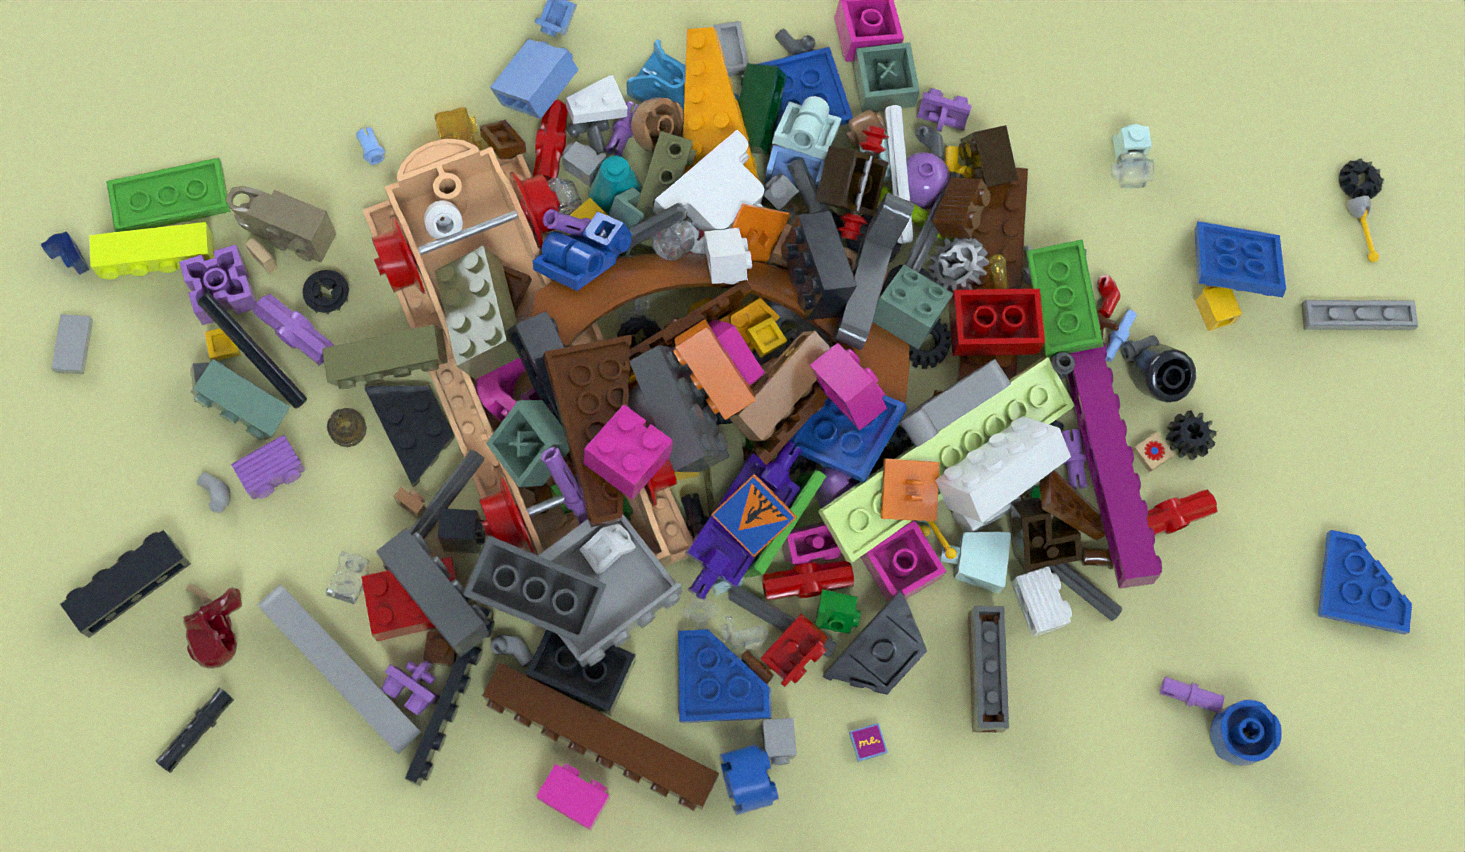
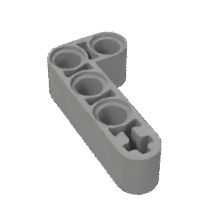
M996 359L904 416L899 423L915 447H918L936 436L939 430L1011 385V382Z

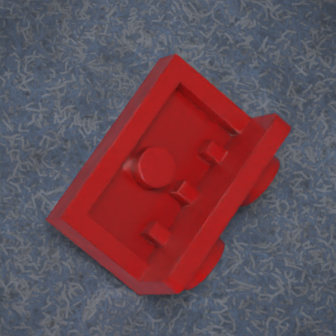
M801 613L760 659L782 678L781 685L786 687L790 681L796 684L807 672L804 666L810 660L815 663L825 653L827 649L824 647V644L828 637Z

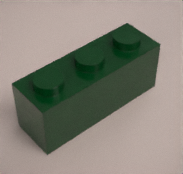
M747 63L746 71L741 77L742 89L737 101L749 138L748 143L751 153L770 155L787 75L778 66Z

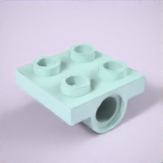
M816 96L806 98L802 106L789 102L774 134L773 144L825 160L829 145L832 146L842 118L829 115V106L826 101Z

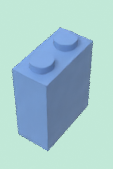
M528 39L494 81L490 89L502 106L541 119L579 69L572 60L573 55L567 49L550 46L544 41L537 42Z

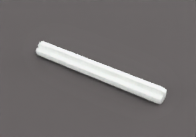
M892 105L885 109L887 136H889L888 149L892 193L895 196L910 201L901 106ZM912 215L897 241L900 244L911 243L914 240Z

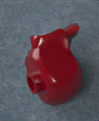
M229 588L213 602L201 606L196 612L183 617V623L186 627L185 637L188 642V654L201 667L209 669L225 666L235 656L237 642L236 636L231 630L229 614L242 607L239 589Z

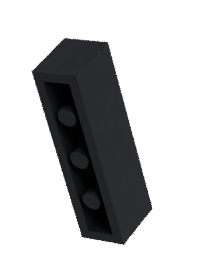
M547 311L515 324L507 332L539 400L546 404L562 425L543 354L545 351L565 348L567 346L562 344L558 336L559 330L555 320L549 317Z
M164 530L150 534L144 539L140 547L134 551L125 552L118 558V562L109 569L100 570L92 577L90 583L83 588L78 587L67 594L66 600L60 603V605L80 633L90 638L191 565L171 536Z

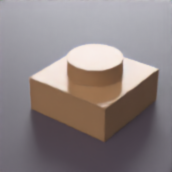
M401 487L394 495L397 504L417 519L426 509L423 504L425 499L413 489L408 493Z

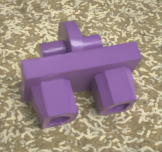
M931 88L928 93L924 92L917 118L938 123L936 131L939 132L942 131L943 125L964 131L972 105L968 104V99L965 97L956 96L953 100L943 98V93L940 90Z
M427 660L423 661L419 666L412 661L407 664L406 669L413 673L412 677L391 664L386 669L385 673L388 674V677L381 690L390 697L397 699L406 686L413 693L404 706L416 715H420L430 703L436 704L440 698L439 695L420 683L423 680L431 685L436 677L428 673L431 663Z

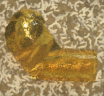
M1000 254L990 255L987 257L989 264L986 267L992 272L995 289H1009L1006 259Z

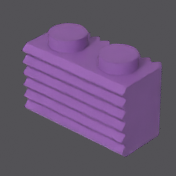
M285 435L276 438L231 464L246 492L252 499L268 497L275 491V487L283 483L289 484L300 478V473L305 471L304 466Z

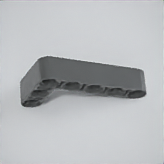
M886 193L862 237L852 271L857 287L839 316L833 340L859 350L863 349L869 335L892 249L909 222L914 208L913 202L890 193Z

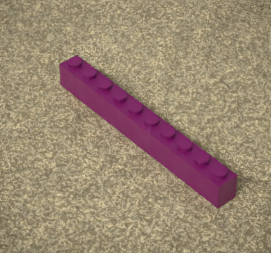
M1103 342L1104 347L1069 353L1075 360V367L1071 373L1066 375L1071 398L1075 405L1074 410L1118 588L1121 589L1154 584L1162 573V561L1155 554L1153 546L1155 544V535L1153 529L1148 527L1146 519L1148 508L1145 500H1141L1139 492L1141 481L1139 474L1134 473L1132 465L1134 454L1132 447L1127 445L1125 438L1127 426L1124 419L1121 420L1120 399L1118 394L1113 391V372L1110 367L1107 368L1105 360L1107 349Z

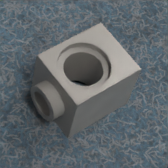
M794 718L763 720L761 723L763 751L767 752L772 765L790 764V759H794L797 755Z

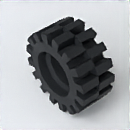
M941 318L930 332L935 339V347L928 351L918 350L908 344L910 346L909 360L913 362L912 367L917 368L918 365H922V369H927L928 365H930L931 368H934L947 355L951 346V331H947L948 325L946 322L943 325L940 323Z

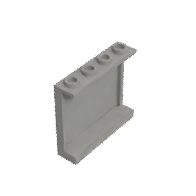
M622 515L621 521L590 528L587 519L538 555L607 584L583 643L581 644L559 635L582 667L588 663L592 666L599 662L605 656V650L613 644L615 647L620 646L630 638V631L638 625L640 628L647 626L655 619L654 613L662 607L669 609L680 600L679 595L682 593V586L679 582L676 583L624 515ZM620 524L630 534L636 548L632 552L622 554L603 573L596 574L579 549L601 528Z

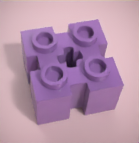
M236 244L213 251L215 258L206 261L200 255L179 262L185 283L191 290L188 294L194 314L202 325L214 322L197 304L198 299L207 292L211 293L226 311L233 309L236 315L254 310L257 300L253 287L247 279L249 274L245 261Z

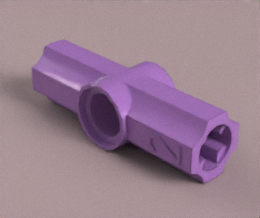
M271 294L263 296L256 303V307L253 310L254 314L266 325L274 329L276 335L293 349H299L317 365L320 366L324 363L322 348L335 345L316 331L314 326L296 310L292 312Z

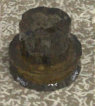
M352 408L337 409L330 416L327 430L335 444L341 447H352L363 440L366 435L367 426L363 416L358 411ZM349 421L351 424L348 428L346 426H340L343 422Z

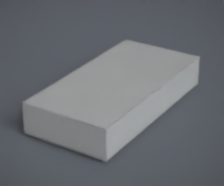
M741 22L715 24L714 28L719 36L728 75H742L746 71V66L749 62Z
M61 314L51 368L54 372L84 374L93 319L90 316Z

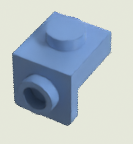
M547 0L541 18L536 17L535 23L542 25L540 31L555 37L558 32L565 35L577 4L568 0Z

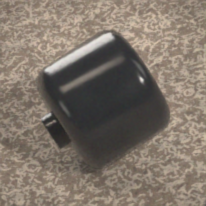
M1163 344L1150 345L1143 349L1135 358L1132 366V379L1136 388L1144 395L1166 403L1177 402L1186 397L1193 389L1196 381V366L1192 358L1184 351Z

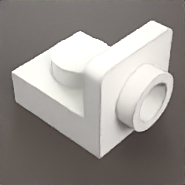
M620 524L601 528L579 550L594 572L600 574L608 569L622 554L632 552L636 546L632 542L627 530L622 528Z

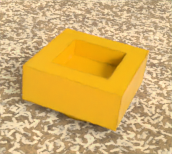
M773 317L751 327L746 332L747 337L760 357L784 346L787 342Z
M220 328L204 332L210 360L220 361L241 356L240 349Z

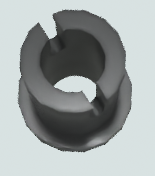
M1155 335L1135 342L1129 340L1125 342V345H1122L1121 353L1125 361L1134 363L1135 358L1143 349L1160 343Z
M1060 352L1052 359V367L1061 380L1071 373L1075 367L1074 358L1066 352Z

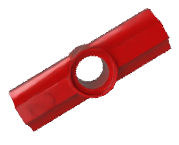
M555 100L543 115L541 129L537 130L535 141L536 158L533 176L543 174L549 186L557 184L560 160L566 148L567 136L565 130L569 112L566 104Z
M1208 489L1181 499L1178 497L1168 499L1155 505L1153 509L1148 510L1146 518L1148 527L1153 529L1154 535L1163 532L1165 534L1176 532L1189 526L1191 522L1216 514L1218 512L1217 502L1214 495Z
M847 561L818 565L815 562L800 564L793 567L792 570L763 574V592L766 601L794 596L810 598L821 595L822 590L829 591L853 587V568L851 563Z

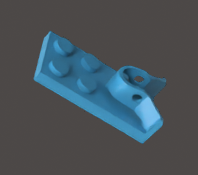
M657 39L654 43V52L638 75L628 79L627 95L641 103L651 98H667L680 104L684 111L686 65L665 54L661 47V40ZM734 93L735 99H739L740 96Z

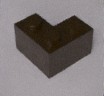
M1006 125L976 131L960 139L959 154L961 159L965 160L966 166L974 165V168H972L973 179H982L987 188L1018 180Z
M1040 498L1011 503L1014 556L1025 571L1082 560L1081 533L1062 520L1051 522V514L1042 509Z

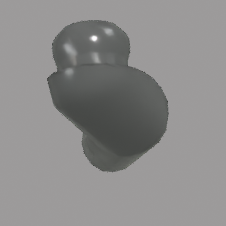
M608 120L590 122L588 138L591 147L597 154L606 152L601 132L609 129Z

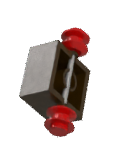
M869 126L868 130L861 131L866 135V139L858 144L865 150L864 153L829 145L815 200L852 213L840 216L845 222L844 226L837 228V230L842 232L841 237L855 241L858 240V236L863 237L864 234L860 232V228L862 225L867 224V221L858 215L862 214L873 217L877 210L889 163L876 158V154L886 151L882 146V141L889 139V136L884 135L885 129L875 126Z

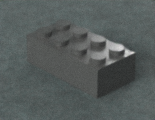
M658 345L629 362L656 428L673 440L669 459L674 472H702L730 458L727 451L728 442L725 436L719 432L716 425L717 416L708 405L704 396L706 391L704 388L698 390L690 377V374L693 372L688 364L681 365L673 352L676 348Z
M405 528L376 551L384 565L460 658L489 635L486 628L489 622L485 614L476 603H473L471 606L467 603L470 599L462 595L464 588L456 579L452 582L448 580L451 576L442 561L437 556H434L432 559L430 558L432 552L418 532L412 535Z
M488 535L462 595L582 644L607 584Z

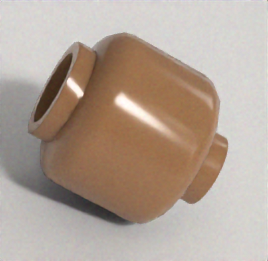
M866 110L849 120L848 126L850 131L846 135L852 146L855 147L859 145V142H863L866 139V135L861 132L862 130H868L869 126H875L885 129L886 133L887 126L879 112L874 113L872 110Z

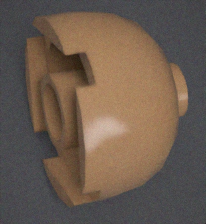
M657 97L644 101L635 109L631 119V131L635 141L644 150L654 153L660 131L681 137L684 127L683 109L680 104L667 98Z

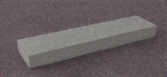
M1305 300L1302 303L1304 330H1415L1418 327L1415 301Z

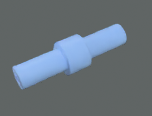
M1127 310L1118 325L1119 330H1112L1109 336L1110 342L1106 347V361L1112 362L1120 346L1124 345L1130 335L1128 331L1137 316L1134 311Z

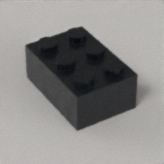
M830 211L800 214L797 216L781 246L782 257L787 261L790 270V281L792 285H795L798 293L799 307L804 311L807 321L839 317L856 289L857 284Z
M546 629L527 669L526 676L571 699L611 716L636 662V654L612 645L604 651L605 656L599 662L592 666L588 663L582 667L559 635Z

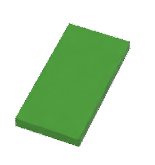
M219 158L106 181L115 232L156 228L231 212L230 207L225 201L227 190L222 163Z
M1083 239L1026 251L1033 289L1040 288L1045 356L1053 357L1060 352L1074 353L1104 347Z
M817 470L796 478L794 483L801 489L788 508L797 518L758 553L743 577L760 576L765 573L826 478V475Z

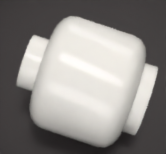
M435 201L428 206L424 214L426 230L436 240L462 230V215L457 206L449 201Z

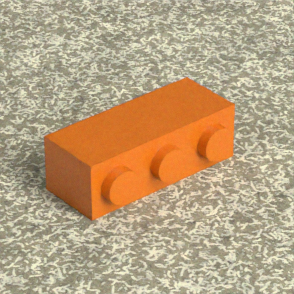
M705 319L674 338L676 349L673 352L682 366L688 364L693 372L690 374L693 383L698 390L704 388L709 395L706 401L715 414L720 412L726 420L756 401L752 389Z

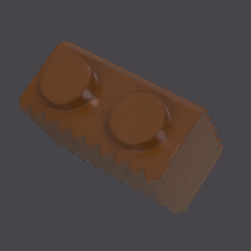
M950 178L949 187H947L945 196H943V200H941L939 209L934 214L935 218L932 221L943 238L970 239L974 229H977L980 225V215L984 206H987L990 202V191L982 179Z

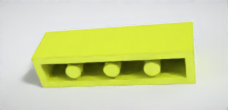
M206 222L89 235L90 265L97 276L103 279H116L120 275L128 274L144 276L148 272L154 271L171 273L181 269L180 261L200 255L203 256L205 261L214 258L213 233Z

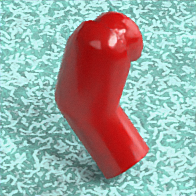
M1102 275L1097 281V287L1103 299L1098 311L1106 318H1110L1121 298V294L1111 276Z

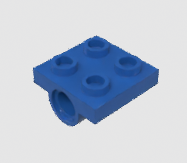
M553 231L543 242L542 255L532 261L533 270L578 291L616 264V255L572 234L567 236L561 232Z

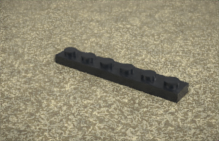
M479 606L489 622L486 625L489 632L487 638H489L495 621L492 620L491 610ZM482 641L461 658L457 657L405 776L408 782L420 786L423 780L427 781L434 767V763H431L435 751H441L447 735L443 733L448 722L452 723L459 709V706L456 705L460 693H466L471 681V677L468 676L472 665L477 666L481 659L483 649L480 646Z

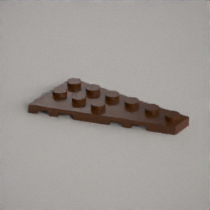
M632 335L545 351L543 354L590 528L621 521L623 515L624 493L584 464V449L623 405L628 407L629 357Z

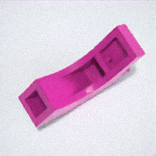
M520 358L477 379V393L481 403L501 422L517 403L514 399V387L519 376L525 370Z

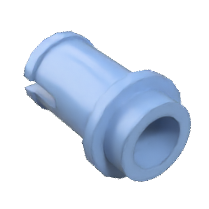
M366 127L368 135L365 134L364 129H361L356 133V137L364 151V160L371 165H375L384 160L385 150L379 146L373 129Z

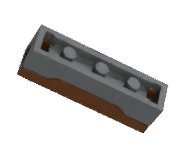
M974 606L968 613L972 732L1003 733L1009 728L1004 606Z

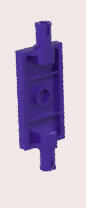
M788 441L780 450L775 460L770 461L767 465L759 457L751 454L712 513L753 474L789 507L801 488L790 480L788 471L802 450L798 446L793 448L795 444ZM711 514L685 552L700 563L702 570L691 587L688 588V591L692 594L696 593V597L705 600L706 595L717 578L724 580L732 587H737L756 558Z

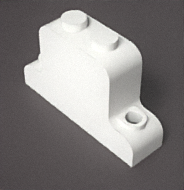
M738 130L732 133L658 196L654 202L653 212L658 214L676 203H682L684 208L687 209V216L703 231L730 229L742 203L763 207L760 203L764 194V187L743 166L749 158V155L746 153L748 148L747 139Z

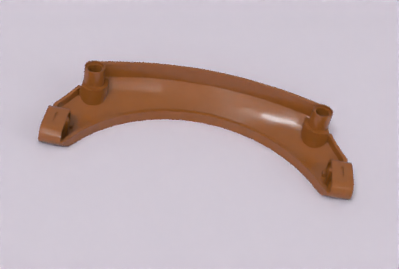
M655 253L619 256L616 258V264L578 291L555 280L548 283L536 292L531 317L547 311L549 317L553 318L558 326V336L562 344L570 347L576 338L596 321L636 299L678 288L714 287L731 289L742 281L736 284H712L706 254ZM752 261V268L747 269L746 281L752 288L749 293L771 300L795 312L807 321L804 311L800 309L798 304L796 287L790 281V271ZM839 317L808 321L834 345L838 343L845 351L850 348L859 358V365L863 369L868 367L873 371L879 380L877 384L886 396L906 403L910 366V346L907 342L872 322L863 349L859 350L833 340Z

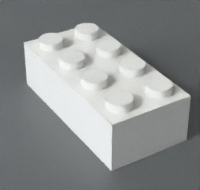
M1023 416L1012 421L1011 425L1001 433L991 436L989 441L983 446L969 452L967 457L958 464L947 468L944 474L935 481L948 509L983 523L1071 458L1060 428Z

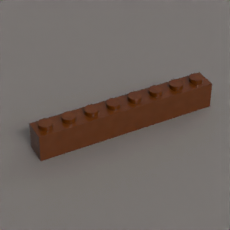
M499 663L482 694L483 698L488 701L486 706L493 711L503 714L504 710L514 714L513 720L527 728H530L531 724L542 729L540 734L557 742L558 738L569 742L568 748L584 756L587 751L597 756L595 762L608 769H612L614 765L624 770L623 776L633 782L639 783L642 779L652 784L650 790L663 797H667L668 793L679 798V805L691 811H695L696 807L701 810L703 809L719 776L718 772L502 663Z

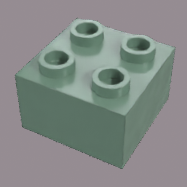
M910 42L856 48L853 68L862 112L866 110H872L873 112L882 111L892 105L901 106V108L916 106L920 90Z
M903 265L880 296L872 322L919 350L945 311L953 293L908 266Z
M542 400L517 401L486 443L518 487L542 486L551 476L548 468L541 460V455L544 451L552 447L558 448L563 459L569 453L562 425Z

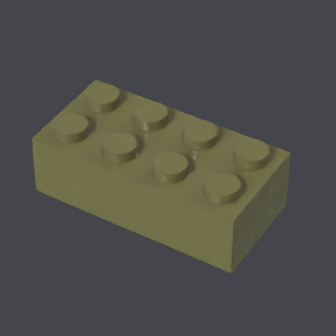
M483 245L435 270L456 366L476 380L518 359L519 355L507 330L517 324L502 260Z

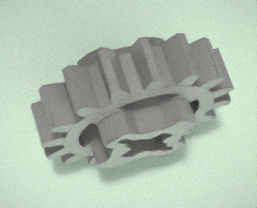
M955 237L953 242L948 238L945 239L946 246L943 248L941 246L936 247L939 252L938 255H931L930 257L935 263L928 266V269L933 272L931 276L936 284L951 293L954 290H972L971 285L973 283L981 284L978 278L980 275L987 274L983 266L988 265L989 261L985 258L988 252L982 247L980 242L972 238L958 239Z

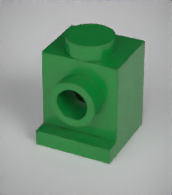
M822 590L815 626L818 629L823 628L850 634L851 628H858L861 610L856 609L858 597Z

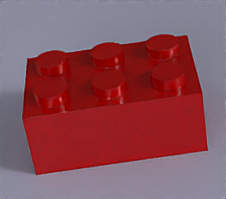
M1040 288L953 291V296L948 303L952 356L1037 355L1045 344Z
M452 557L440 559L451 576L448 580L450 582L454 579L458 581L456 566ZM389 570L361 576L371 634L376 641L436 628Z

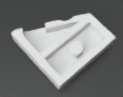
M613 75L607 76L566 98V107L573 124L627 117L628 108Z

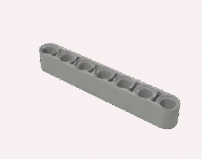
M281 584L257 604L397 754L421 733Z

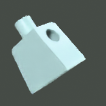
M965 532L959 538L958 546L950 545V547L956 549L957 556L954 559H948L945 556L946 550L941 546L939 560L940 562L956 564L955 579L1000 593L1006 584L1011 533Z

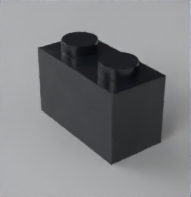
M440 509L438 539L444 552L480 554L481 545H484L487 535L481 523L484 520L480 519L477 510Z

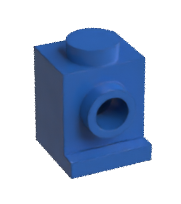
M597 211L582 233V236L585 240L615 253L617 258L620 252H625L629 249L632 233L623 222ZM603 227V230L601 231V233L599 234V236H597V234L599 233V231H600L601 228Z

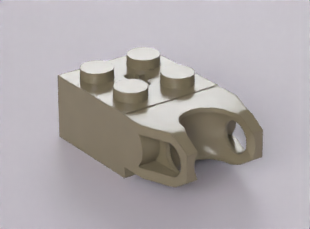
M233 187L225 199L230 209L235 213V219L243 229L270 241L273 247L281 251L289 249L296 252L295 254L305 261L310 262L313 259L321 263L336 236L327 211L276 190L270 195L250 187ZM241 193L248 195L250 198L249 203L240 204V207L233 204V199L236 195Z

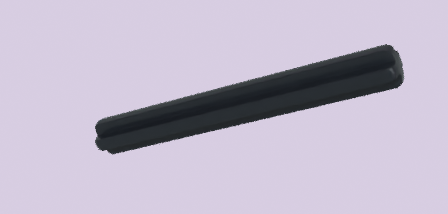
M207 292L198 299L197 304L295 409L301 407L307 401V397L211 293Z

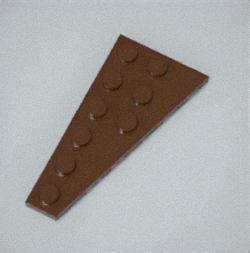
M744 280L703 306L695 308L680 320L679 318L671 320L664 326L663 330L630 349L629 360H633L658 345L675 347L674 338L704 319L707 323H710L714 319L719 320L739 307L752 288ZM630 364L629 375H630L631 373H633V369H632V367H631V364Z

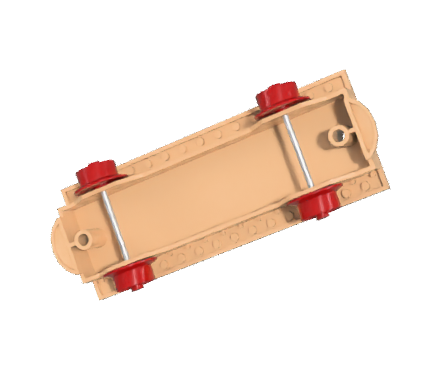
M442 139L429 142L412 151L401 163L396 176L398 182L385 186L389 200L362 210L373 235L371 239L379 256L374 259L380 276L386 274L393 293L396 292L411 329L432 324L443 329L448 363L439 365L438 370L429 371V374L463 457L465 458L470 450H475L484 457V462L472 478L481 499L479 502L487 519L481 522L486 535L538 556L549 548L543 536L556 528L562 522V518L566 516L560 507V504L564 503V496L561 494L555 497L552 492L553 498L534 505L536 502L534 493L524 487L517 486L486 444L502 422L481 403L477 393V379L475 380L456 366L435 270L484 245L502 260L504 266L530 275L532 282L515 311L517 323L529 319L536 292L553 281V279L534 271L532 261L542 255V246L545 238L551 232L556 231L544 225V214L551 209L559 212L560 202L556 192H551L543 174L531 176L522 154L512 159H497L492 147L479 151L477 146L457 139ZM435 201H449L457 206L462 215V230L436 240L426 230L424 214L428 206ZM595 322L579 335L570 346L604 340L597 323ZM526 370L519 376L514 387V399L516 402L522 401L520 396L533 388ZM669 458L633 500L626 496L634 510V513L630 516L631 521L629 523L664 567L690 557L685 552L693 541L669 488L677 484V478ZM571 462L566 463L572 474L575 475L573 464ZM552 476L546 481L550 487L556 484ZM549 509V511L545 514L540 513Z

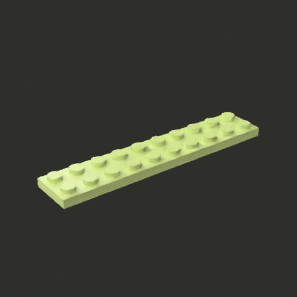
M1042 357L1010 379L1011 385L939 430V433L929 441L918 447L912 446L895 459L939 462L940 477L947 468L965 459L969 452L983 446L989 441L991 436L1001 433L1015 419L1024 416L1050 424L1075 407L1057 372L1054 371L1049 357ZM883 467L868 476L865 482L858 483L818 511L847 562H854L912 521L881 519ZM938 488V502H939V501H941V500L943 499V497H942L941 492H940V490H939V488Z

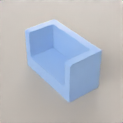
M773 145L766 171L765 184L781 172L797 188L788 165H791L790 163L797 159H804L807 169L818 189L825 160Z

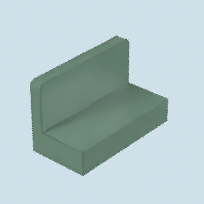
M632 187L615 196L609 217L623 222L628 229L640 224L644 214L636 207L641 193ZM632 248L628 249L627 251H625V252H623V253H621V254H619V255H620V256H628V255H630V252H631Z

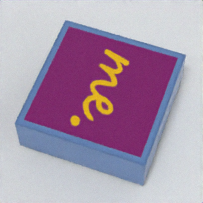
M879 723L849 732L858 762L888 753Z

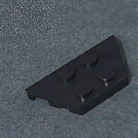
M429 386L365 387L364 389L412 486H416L420 482V477L429 466L432 467L437 461L441 451L446 449L454 440V435Z
M899 589L824 671L823 677L825 679L848 682L850 686L870 688L873 692L888 695L927 652V647L903 591Z

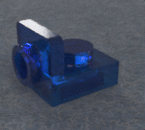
M67 231L54 234L47 241L41 243V247L51 259L61 256L66 267L70 268L73 266L79 275L90 270L76 242Z

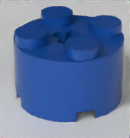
M1242 700L1222 709L1219 714L1215 715L1210 729L1211 742L1215 753L1221 759L1240 766L1251 765L1265 760L1280 745L1282 729L1279 719L1266 708V705L1255 700ZM1243 731L1249 734L1248 738L1243 734Z
M754 744L719 755L720 759L724 762L721 764V769L729 798L734 797L735 805L732 808L736 815L771 806L774 800L779 799L774 781L771 782L767 776L766 770L771 769L768 754L766 751H763L762 747L758 748Z

